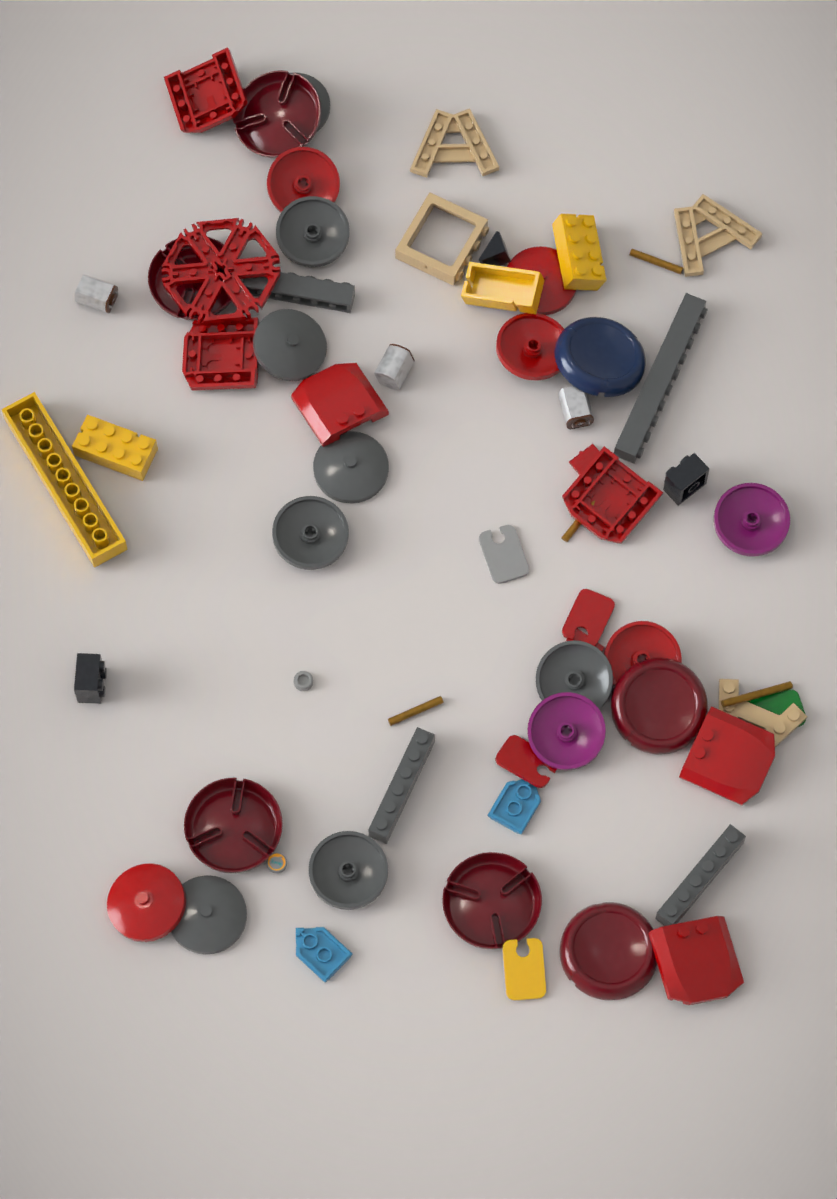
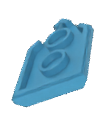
M523 779L507 782L487 816L517 834L522 835L541 803L537 787Z
M324 927L296 928V956L323 982H327L353 955Z

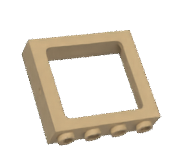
M429 192L395 249V259L454 286L457 280H461L465 266H468L469 262L472 261L473 252L478 251L481 245L480 240L488 234V219ZM434 207L475 226L452 266H448L410 248Z

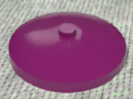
M743 483L730 488L719 499L714 511V528L721 542L733 552L744 556H762L777 549L785 540L790 527V513L784 499L772 488L758 483Z
M563 692L545 698L536 706L529 718L527 734L531 749L540 761L554 769L575 770L586 766L598 756L605 742L606 727L602 713L591 700L580 694Z

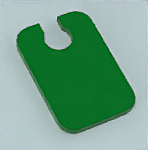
M786 690L747 701L777 715H781L794 703L805 714L799 694L795 690ZM805 720L802 724H800L798 727L804 725L805 722H806V720Z

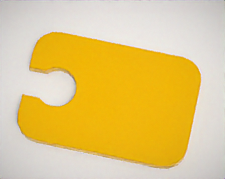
M537 938L527 939L529 953L525 957H520L516 952L518 946L517 939L508 940L503 944L506 995L511 1000L542 998L546 993L543 945Z

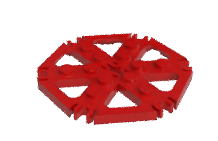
M239 218L196 222L197 226L191 224L193 232L183 229L185 236L180 232L161 270L162 275H169L166 278H162L163 286L186 317L189 314V318L192 320L194 315H199L198 323L203 321V324L242 321L246 320V316L250 319L251 314L249 311L252 309L259 313L258 306L261 310L263 309L281 275L280 267H274L275 264H280L279 255L255 225L253 228V224L250 222L247 227H243L244 219L239 221ZM229 229L231 233L219 252L206 234L212 230ZM250 240H256L266 252L265 257L239 259ZM185 246H190L202 261V263L175 265L178 255ZM217 266L224 269L225 275L218 272ZM266 277L268 283L261 296L254 298L240 279ZM203 283L192 304H187L176 290L182 284ZM223 289L235 304L237 310L231 314L214 315L211 310Z

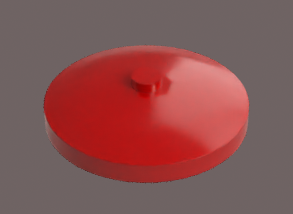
M296 147L283 152L274 160L268 172L267 192L272 204L279 212H282L291 202L308 196L326 198L335 203L339 193L340 178L335 164L326 154L314 148Z
M542 246L531 247L516 254L507 265L510 268L538 271L542 274L545 281L537 309L539 314L551 315L564 309L575 296L576 290L564 289L556 249Z
M523 313L516 315L506 321L498 333L496 340L498 358L502 365L517 377L535 381L551 378L560 372L556 364L554 350L556 341L564 328L556 320L543 314Z
M636 621L622 626L612 635L604 652L613 670L614 687L627 669L646 659L667 658L682 663L680 647L674 636L666 628L649 621Z
M151 863L136 865L123 872L113 883L107 898V912L113 926L126 938L138 942L155 941L168 935L181 921L186 907L185 890L178 877L168 868Z

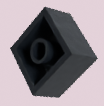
M695 453L691 456L687 455L680 461L677 467L673 466L666 472L663 490L679 506L707 484L709 467Z
M77 653L74 682L77 702L101 704V698L105 697L103 679L107 678L105 661H102L101 654Z

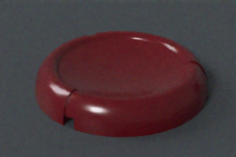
M271 71L256 77L244 88L248 103L233 118V123L236 125L235 132L239 140L250 151L263 157L277 158L283 152L296 147H304L312 140L321 121V103L316 90L306 78L297 73L289 74L288 71Z
M208 237L220 252L224 244ZM175 239L165 245L166 249L163 251L160 249L152 259L148 270V284L154 300L165 312L177 318L191 320L189 314L186 317L165 289L162 278L169 276L168 274L162 275L161 269L177 240ZM190 246L183 247L175 261V265L202 263ZM217 266L218 272L225 275L224 269ZM203 283L182 284L176 290L187 304H192ZM223 289L211 310L214 315L222 312L232 302ZM194 315L192 321L198 320L199 315Z
M667 658L646 659L631 666L618 679L611 697V715L619 734L624 740L627 739L632 743L631 746L650 754H670L687 747L696 739L708 712L707 695L697 675L684 664Z
M234 777L224 778L208 784L191 800L184 818L185 838L195 857L207 867L223 873H242L260 866L275 851L282 834V815L273 795L260 784L244 778L243 781H239Z
M487 852L471 856L455 867L447 879L446 887L443 889L442 904L446 920L458 937L472 946L496 950L503 948V944L508 940L517 939V943L520 942L532 931L541 912L542 895L535 875L527 870V866L523 862L507 854Z
M603 902L588 906L578 912L564 929L560 941L562 968L570 981L573 980L575 987L591 997L601 1000H620L630 997L643 989L656 971L657 961L648 934L654 929L641 913L627 905Z

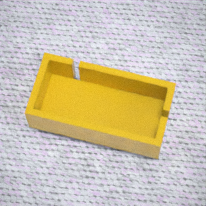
M561 213L553 222L552 227L564 289L598 291L607 280L604 266H601L603 259L594 215H578L576 218V214Z
M469 262L466 273L468 281H464L461 297L465 304L516 312L519 309L523 313L536 314L545 280L538 271Z
M87 414L80 428L81 433L78 432L72 445L74 456L143 481L158 450L157 441L142 434L138 437V434L134 431Z

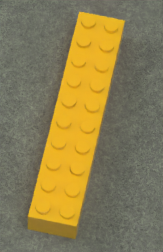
M33 392L1 409L5 421L94 568L128 550L124 537L36 393Z

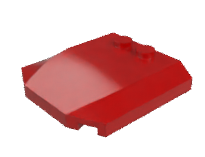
M228 47L212 54V59L184 72L178 70L164 77L180 129L183 133H203L235 118L247 105L248 101Z
M258 317L246 318V320L210 324H203V321L198 323V320H194L191 330L184 336L182 372L191 390L256 388L259 362L253 349V337L259 325Z
M357 363L334 364L304 379L291 394L293 402L323 447L339 440V435L369 420L373 423L389 415L388 409Z
M604 446L562 495V498L571 517L599 539L622 544L663 495V492L651 482H646L623 464L618 456Z
M711 706L686 758L679 778L743 806L745 802L760 792L775 759L774 734Z
M714 916L662 926L648 933L668 1000L672 1001L674 999L686 1005H694L727 998L744 983L724 916Z

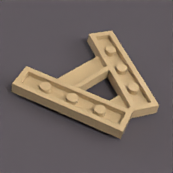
M470 108L454 115L436 109L411 165L410 172L427 178L433 163L475 162L482 176H486L498 171L499 165ZM446 133H461L466 144L442 143Z
M704 194L701 195L692 207L674 209L685 277L703 275L704 270L701 258L737 240L749 249H752L762 237L760 231ZM707 220L718 227V229L698 239L696 225Z
M719 679L718 709L773 733L775 747L807 719V716L794 703L781 715H777L747 701L723 708L721 700L739 695V679Z

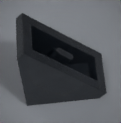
M495 232L480 256L479 262L481 264L501 266L511 262L500 232Z

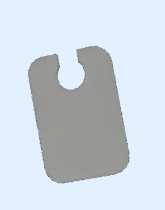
M512 525L500 527L501 534L505 537L502 543L497 544L493 542L491 530L484 531L479 536V542L491 577L498 584L524 577L529 572V566L518 535Z

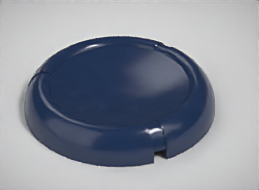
M603 317L579 319L569 324L562 331L555 344L554 355L560 372L573 386L588 394L598 396L599 392L604 393V397L624 395L633 390L643 377L646 358L641 343L632 331L614 320Z

